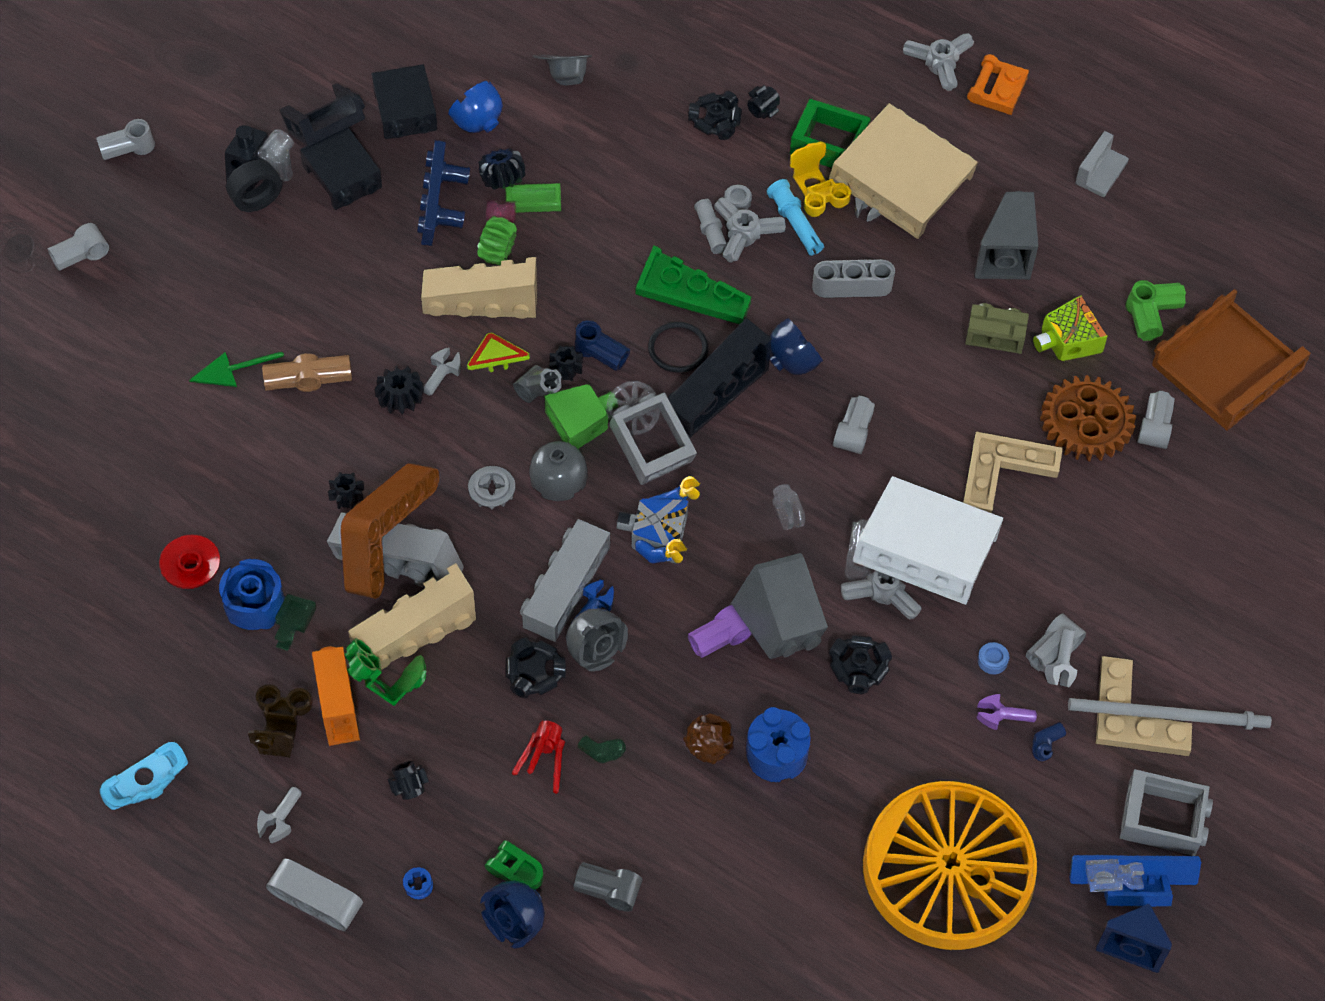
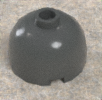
M555 441L543 445L536 451L531 460L529 468L531 486L547 500H570L575 497V493L579 492L581 488L583 490L586 486L588 469L584 455L578 448L568 442Z
M600 608L588 609L580 613L570 624L566 634L567 649L580 666L591 672L600 671L615 661L611 657L618 650L621 653L624 650L628 639V628L617 615Z

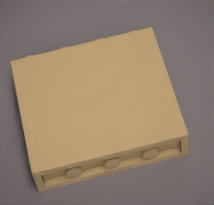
M889 103L833 163L829 179H833L835 183L848 185L853 196L861 199L871 208L874 207L879 210L881 215L919 239L924 233L928 221L966 179H972L978 162L969 154L962 152L950 144L949 141L941 138L925 125L918 123L906 115L904 111L897 109Z

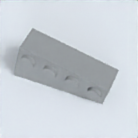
M342 512L327 540L333 554L340 560H342L341 523L347 514ZM397 524L382 537L384 573L388 576L398 579L400 574L414 579L415 585L425 588L423 583L433 577L436 581L449 574L447 568L456 563L461 572L464 568L448 534L442 530L423 529L414 524Z

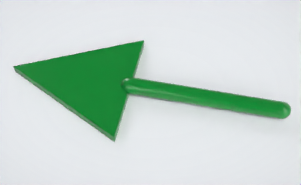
M224 352L192 377L189 382L237 387L232 371L281 358L284 356V353L277 352L230 366L226 352Z

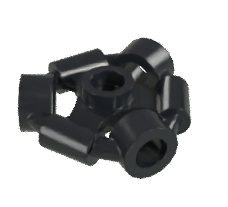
M725 91L719 95L713 92L698 97V101L695 103H690L688 121H692L694 128L708 136L713 134L717 135L720 140H727L734 135L735 127L741 123L742 109L738 107L739 100L733 92ZM700 107H704L707 110L704 119L699 118Z
M852 635V638L844 640L838 638L829 651L832 659L830 667L838 682H844L848 686V691L853 694L867 693L873 685L878 686L890 671L888 664L892 660V655L888 645L885 642L878 643L873 641L868 636ZM849 646L852 647L854 650L853 654L846 661H842L841 659L846 654ZM872 648L874 657L879 664H875L868 653L869 649ZM851 673H863V674H867L868 677H866V676H864V675H852V676H850V674H851Z
M522 638L511 646V655L506 658L505 677L510 680V689L517 696L525 699L529 695L536 693L541 696L556 688L557 683L562 678H566V659L557 653V648L541 640L538 643L531 642L528 638ZM535 650L536 654L533 657L525 661H520L521 659L528 657ZM548 660H554V676L546 674L545 667ZM523 675L526 676L528 679L535 681V685L533 686L532 683L529 682L527 679L519 676Z

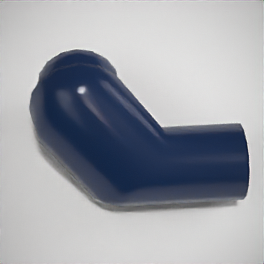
M1061 722L1049 726L1034 735L1031 751L1034 758L1038 761L1049 760L1053 755L1051 751L1052 743L1066 736L1065 727Z

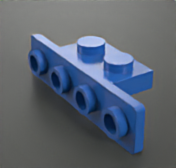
M1074 855L1072 856L1069 879L1071 884H1102L1107 906H1144L1150 904L1151 907L1171 906L1173 895L1170 885H1197L1201 859L1199 856Z

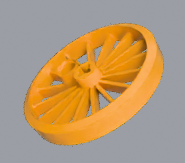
M939 781L922 784L903 792L882 810L865 844L863 873L868 893L874 905L885 920L896 930L908 938L930 947L946 950H964L980 947L997 940L1020 921L1034 893L1037 857L1032 837L1026 825L1006 802L993 793L971 784ZM949 799L948 845L929 800ZM955 800H960L976 806L956 847H954ZM922 802L938 843L908 813L913 805ZM980 808L985 809L998 818L961 849ZM904 821L928 847L897 833L902 822ZM1003 824L1015 838L1011 841L969 853ZM892 841L923 856L889 854L887 852ZM1020 847L1025 864L976 860ZM883 862L925 866L882 880L878 879ZM948 863L954 864L951 869L945 867ZM993 871L1026 874L1024 891H1020L995 879ZM931 874L895 905L888 900L882 890L885 887ZM981 875L987 880V884L979 886L971 877ZM934 881H939L919 923H914L899 912ZM943 884L947 885L946 933L923 927ZM953 884L957 887L974 932L964 934L952 933ZM992 888L1019 900L1009 914H1006L988 896ZM968 895L980 899L1000 921L988 928L982 929Z

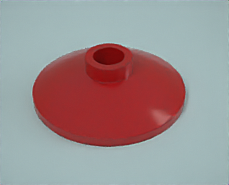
M184 535L174 539L164 548L160 556L159 566L164 579L168 583L182 589H193L207 584L214 578L220 567V554L216 545L208 538L200 535ZM191 564L196 565L194 568L187 569Z

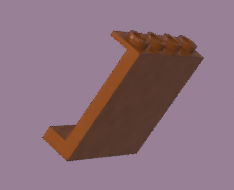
M1235 289L1226 296L1224 294L1219 296L1207 311L1205 309L1201 310L1188 326L1184 324L1179 327L1171 339L1161 341L1154 350L1155 357L1152 363L1155 369L1226 431L1304 370L1311 354L1303 346L1293 352L1234 302L1238 292Z

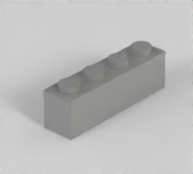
M580 519L576 521L573 528L569 527L566 530L562 539V547L559 552L556 550L553 552L548 563L549 569L545 575L541 574L538 577L531 599H525L520 610L523 628L556 642L583 595V588L589 585L610 549V532Z

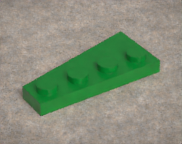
M655 245L651 250L635 291V295L739 325L745 320L751 305V296L722 281L716 282L708 278L707 273L700 269L693 270L684 265L683 260L675 256L671 258L663 254L662 249Z

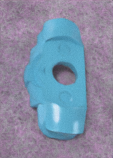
M168 742L162 745L151 755L117 776L114 775L106 780L100 788L103 802L110 809L115 810L129 804L159 797L175 776L188 764L187 757L181 747L175 742ZM142 768L151 770L154 775L151 783L147 785H140L135 781L136 772Z

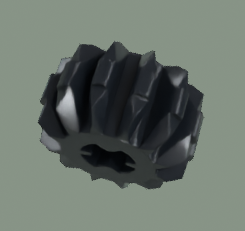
M500 148L499 151H491L490 154L482 156V160L478 162L480 177L485 187H491L494 190L498 188L504 190L509 186L514 187L515 183L522 182V178L526 176L523 158L519 151H513L512 148L506 150Z
M396 365L392 372L385 369L384 376H377V386L374 389L375 397H377L381 408L387 407L390 414L395 410H399L403 415L405 409L414 412L415 404H421L424 392V384L420 381L418 372L411 373L409 366L404 370H400Z

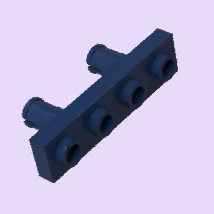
M435 140L433 151L428 150L425 167L431 168L430 173L425 172L423 189H428L427 195L422 194L420 210L425 211L424 217L419 216L417 233H422V245L432 246L435 227L438 225L463 228L465 211L440 208L441 205H438L440 185L443 181L468 185L470 167L446 164V161H444L446 142Z

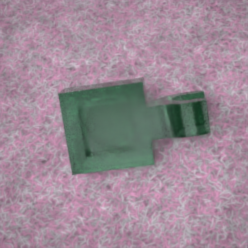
M287 594L275 617L276 624L281 625L275 635V639L279 640L276 645L277 648L288 651L292 645L295 631L305 633L317 609L316 602Z

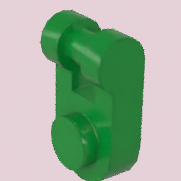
M506 840L498 847L499 852L494 858L490 857L484 865L485 869L495 877H500L504 881L516 880L523 882L535 890L543 882V868L535 858ZM508 860L515 861L511 868L505 865Z

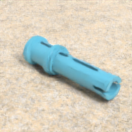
M782 179L774 182L768 188L767 195L769 198L774 199L778 206V213L788 219L806 248L807 253L813 256L815 254L814 249L816 254L823 250L824 244L820 241L800 209V199L791 192L788 180Z

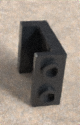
M424 64L371 73L374 96L377 100L385 139L401 138L420 133L425 134L437 130L436 111Z
M336 83L332 85L336 99L305 115L289 105L279 109L288 134L305 145L310 146L364 120L365 116L362 111L365 108L364 103L358 94Z
M349 127L300 149L303 168L308 174L313 172L329 194L334 210L348 206L354 201L373 194L382 188L380 169Z

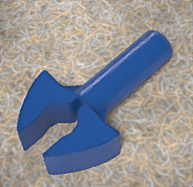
M604 580L593 582L584 587L583 596L588 598V602L576 617L580 613L594 608L603 607L610 612L614 601L613 586L606 595L599 596L598 598L597 593L604 587Z

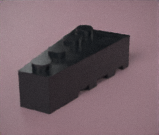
M747 318L676 391H673L667 397L689 438L769 371L772 338Z

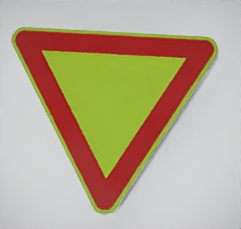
M488 333L471 357L467 368L468 370L488 367L489 371L493 372V366L503 364L504 369L507 370L508 363L528 360L530 355L528 352L496 334Z

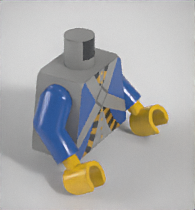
M688 476L683 479L680 487L648 499H641L637 514L619 512L617 529L632 532V548L652 564L666 561L676 564L680 563L683 557L679 552L687 551L686 546L682 542L688 517V500L686 499L687 496L693 500L699 497L700 492L694 487L699 486L700 483L694 477Z

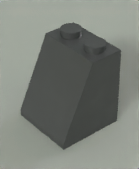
M1015 191L1005 193L981 241L974 273L975 279L1030 280L1038 250L1034 192Z
M801 553L755 565L731 602L769 659L780 656L789 657L796 651L814 649L820 644L821 637L828 628L809 570Z

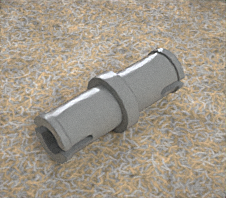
M702 199L694 205L701 222V232L706 235L713 254L723 253L727 243L721 230V220L716 217L711 201L709 199Z

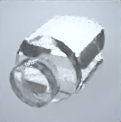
M789 484L777 486L773 490L775 497L772 503L783 529H792L793 526L795 528L803 527L805 513L797 492L791 491Z

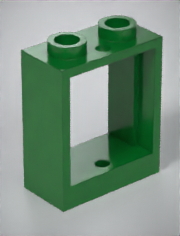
M809 99L791 137L790 155L795 150L803 148L810 143L820 142L809 138L816 122L856 134L855 140L870 124L871 118ZM826 143V153L820 160V165L832 168L833 163L846 149Z

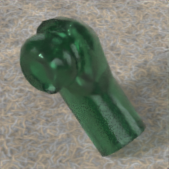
M585 735L580 740L577 748L598 763H606L619 759L626 751V744L623 740L617 738L598 744Z

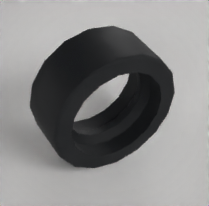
M260 159L252 160L239 166L232 172L226 183L229 197L235 206L244 212H254L267 207L275 201L282 189L281 178L268 161ZM259 180H264L255 189L249 192H244L253 183Z

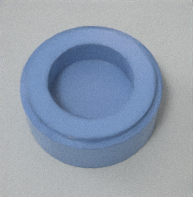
M991 642L981 647L978 655V665L984 672L999 674L1007 668L1009 652L1003 645Z

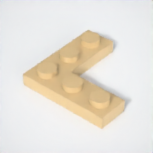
M976 432L963 503L992 513L1000 467L1057 478L1063 448Z
M1102 656L1100 661L1098 701L1131 703L1133 660ZM1097 713L1096 744L1189 756L1192 744V723Z

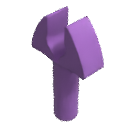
M1000 694L983 698L977 708H989L994 711L992 714L978 712L977 719L981 723L994 730L998 729L999 722L1003 719L1035 722L1037 719V712L1035 710L1005 707L1000 702Z

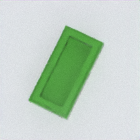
M560 183L524 184L506 187V213L561 211Z

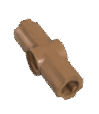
M301 354L292 362L266 364L262 367L266 391L296 387L300 391L311 392L319 389L321 384L352 381L349 355L318 358L314 354Z

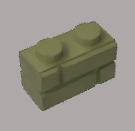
M987 303L972 304L965 344L1022 354L1029 314L1022 313L1016 308L1005 310L994 308Z

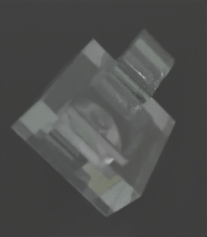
M1118 859L1086 860L1085 871L1090 892L1123 890V884L1134 890L1144 888L1141 876L1144 875L1142 863L1134 862L1127 865H1119Z

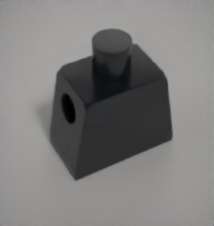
M247 125L239 126L236 129V135L225 151L226 182L232 172L244 163L260 159L271 164L276 154L267 133ZM259 181L250 185L245 191L253 190Z

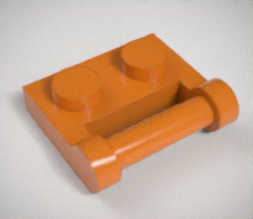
M985 55L981 63V72L974 87L970 88L967 98L972 103L1012 115L1028 78L1029 70L999 61L994 55ZM991 73L999 74L991 94L985 93L984 89Z

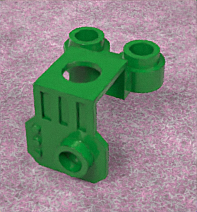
M355 638L346 648L345 657L349 661L348 673L359 682L364 679L367 688L393 706L406 693L419 688L426 679L427 670L422 655L416 656L404 669L401 677L392 687H389L378 679L382 673L380 659L373 654V651L365 642ZM374 683L378 684L384 690L385 693L380 691Z

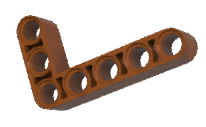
M411 463L406 464L344 516L341 523L344 587L347 593L374 599L379 598L383 591L385 580L382 537L436 491L439 484V471L436 468Z

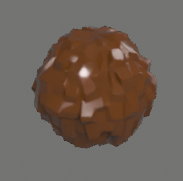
M713 713L701 715L693 720L687 727L686 737L683 738L686 747L696 759L710 764H715L717 761L724 759L734 748V736H731V723Z

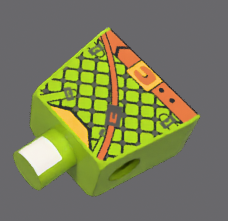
M1081 295L1048 313L1044 318L1041 329L1042 334L1034 336L1033 342L1038 352L1052 348L1059 360L1066 361L1102 353L1108 336Z

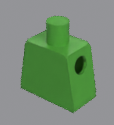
M587 384L544 396L545 413L562 441L568 442L578 449L608 429L607 412L618 408L617 400L612 392L597 397L592 387Z

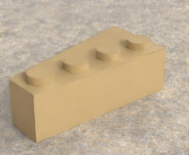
M536 257L526 258V263L514 264L513 260L501 261V266L486 267L485 263L474 264L473 267L467 270H463L460 266L424 270L421 294L423 314L433 316L459 315L462 317L536 318Z
M455 563L447 568L449 574L438 581L433 577L423 583L425 588L413 597L406 594L399 598L388 613L382 609L348 631L350 643L355 638L365 642L371 648L373 654L379 657L381 669H384L392 661L402 656L408 657L414 654L418 648L428 643H437L445 635L455 630H463L469 627L476 620L473 590Z

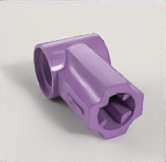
M730 605L722 609L713 621L688 633V640L695 654L703 658L729 643L734 646L744 642L752 633L734 607Z

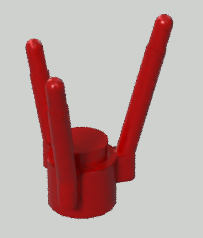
M541 721L536 733H532L528 745L512 770V775H517L535 747V752L527 769V772L532 774L541 753L550 754L555 750L553 793L555 794L559 792L562 751L565 745V741L560 739L563 730L558 724L551 721Z

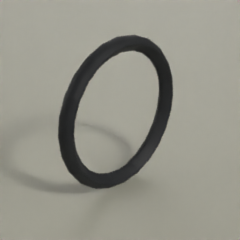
M671 322L660 326L654 331L648 343V350L653 362L659 367L670 372L682 373L693 370L701 365L708 353V343L703 332L692 324ZM675 327L691 330L701 340L702 352L700 357L692 364L683 367H673L663 363L657 357L654 350L655 340L660 333Z

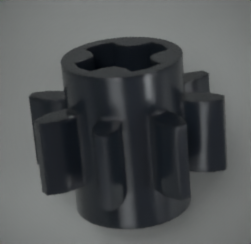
M765 85L762 87L757 86L748 93L751 98L748 100L747 106L751 114L756 118H772L779 112L777 106L780 104V96L774 88L766 87Z
M560 345L556 353L549 354V369H557L562 376L561 380L573 381L577 373H583V354H576L574 346L562 347Z
M339 472L335 480H329V487L331 489L328 491L329 501L336 500L338 509L341 507L353 509L358 501L364 500L362 493L365 490L363 481L356 482L354 472L351 474Z
M407 761L392 768L394 777L387 780L395 796L401 794L403 800H409L425 792L423 784L429 782V779L422 765L416 767L414 761Z

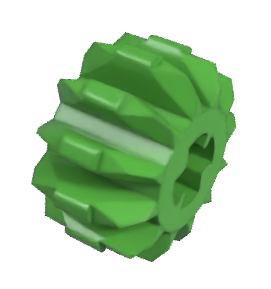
M493 216L490 218L480 237L477 251L478 256L490 264L501 266V261L508 259L514 245L517 231L516 225L503 217Z

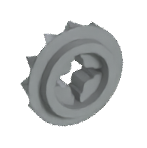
M487 466L477 470L471 476L468 483L471 500L477 502L479 507L488 506L491 510L499 505L504 507L509 499H513L516 489L515 480L511 473L498 466ZM491 480H493L497 488L493 495H490L488 491Z

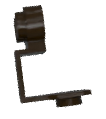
M271 684L263 685L257 690L255 697L258 707L264 711L265 729L264 731H248L250 743L258 748L259 754L290 758L292 748H294V738L298 725L297 716H303L311 710V695L306 689L296 688L291 690L285 698L281 697L280 690L276 686ZM268 698H273V699H275V701H274L273 703H270V704H265V703H264L265 700L268 699ZM298 702L305 703L303 707H295ZM279 730H280V731H284L285 733H278V732H275V731H279Z

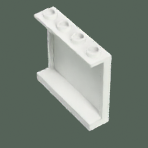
M892 476L858 539L853 562L966 605L991 546L997 540L1003 517Z

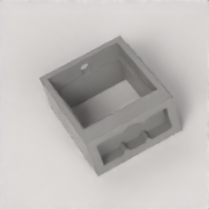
M665 392L657 396L655 393L643 397L639 404L631 408L629 405H625L614 411L609 426L641 485L694 460L697 452ZM659 407L680 448L646 464L625 422Z
M1134 769L1128 784L1119 839L1195 856L1199 847L1206 845L1209 828L1204 827L1205 817H1210L1213 799L1208 798L1210 787ZM1143 793L1193 804L1194 811L1190 837L1138 825Z

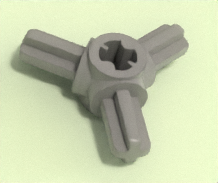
M969 33L962 34L951 42L940 39L932 42L930 46L908 40L904 44L903 54L925 60V65L929 67V70L939 75L942 88L946 89V91H952L958 85L954 69L956 68V62L959 60V55L972 47L974 40Z
M723 197L719 198L714 204L715 210L727 221L726 227L729 229L728 238L730 240L723 252V257L730 263L738 261L744 247L760 239L761 234L782 233L785 231L786 225L783 217L759 219L758 215L754 212L738 210L727 198Z
M875 570L874 573L868 574L867 579L841 584V594L844 600L871 597L872 601L875 600L881 604L889 605L892 603L908 619H914L921 611V606L904 591L906 585L900 579Z

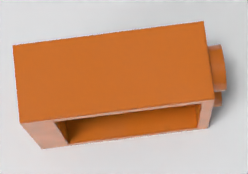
M328 646L319 651L312 652L322 717L329 746L360 740L343 646L337 648Z

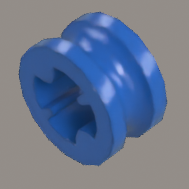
M417 867L410 869L404 875L403 886L407 895L411 898L423 899L431 894L433 881L426 869ZM421 877L422 881L427 880V882L422 883V889L416 890L415 886L410 888V885L414 884V878Z

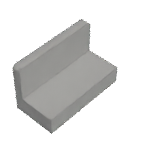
M1106 131L1103 132L1080 165L1075 184L1101 197L1106 196L1129 160L1128 157L1111 150L1114 135Z

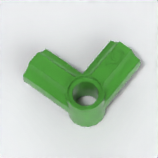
M1145 280L1137 281L1134 284L1125 302V307L1132 314L1138 338H1141L1143 341H1150L1163 334L1158 310L1183 308L1186 303L1184 285L1180 283L1153 285Z

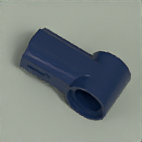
M586 320L577 325L574 342L576 353L583 354V357H593L615 371L623 367L630 355L629 348L602 333L600 326L594 321Z

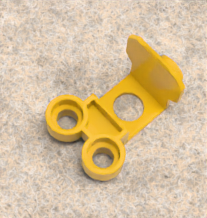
M822 141L810 143L803 148L797 149L790 157V167L794 168L793 178L805 196L804 210L811 217H818L823 214L828 202L836 208H843L850 202L851 189L848 185L835 183L833 179L826 181L819 170L820 160L826 153V143ZM810 178L817 179L820 182L808 188L805 186V181Z

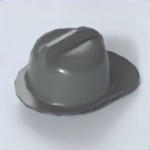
M533 55V57L546 59L553 79L560 85L568 86L583 82L586 74L587 58H591L592 55L572 57Z

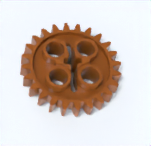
M1088 375L1085 376L1084 382H1080L1079 378L1074 376L1072 384L1066 379L1063 380L1061 387L1055 384L1052 393H1047L1041 409L1040 421L1044 422L1042 431H1049L1047 440L1056 439V447L1064 446V455H1068L1071 451L1075 452L1076 460L1080 458L1081 454H1085L1089 462L1092 455H1096L1102 461L1104 453L1112 458L1115 450L1121 452L1124 444H1129L1133 435L1136 415L1132 414L1134 405H1127L1129 396H1119L1121 392L1120 387L1112 390L1110 389L1111 381L1102 385L1100 377H1097L1095 382H1091Z

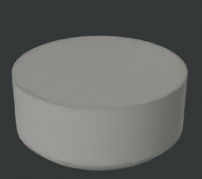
M732 185L725 191L724 198H727L738 210H747L751 206L752 193L746 186Z

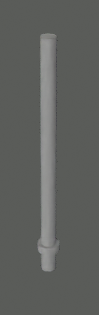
M1069 698L1068 710L1236 725L1243 726L1245 730H1252L1253 727H1271L1270 716L1254 715L1252 711H1245L1244 714L1076 698Z

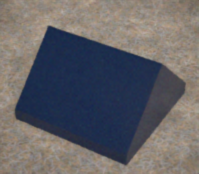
M1147 904L1109 920L1097 944L1096 951L1158 973L1171 950L1172 943L1150 904Z

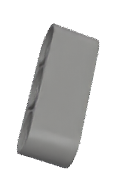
M882 259L821 261L814 267L812 289L817 296L824 298L886 296L893 287L895 267L891 262Z
M286 858L283 859L266 885L267 890L277 898L340 931L347 930L363 904L362 899L350 890Z

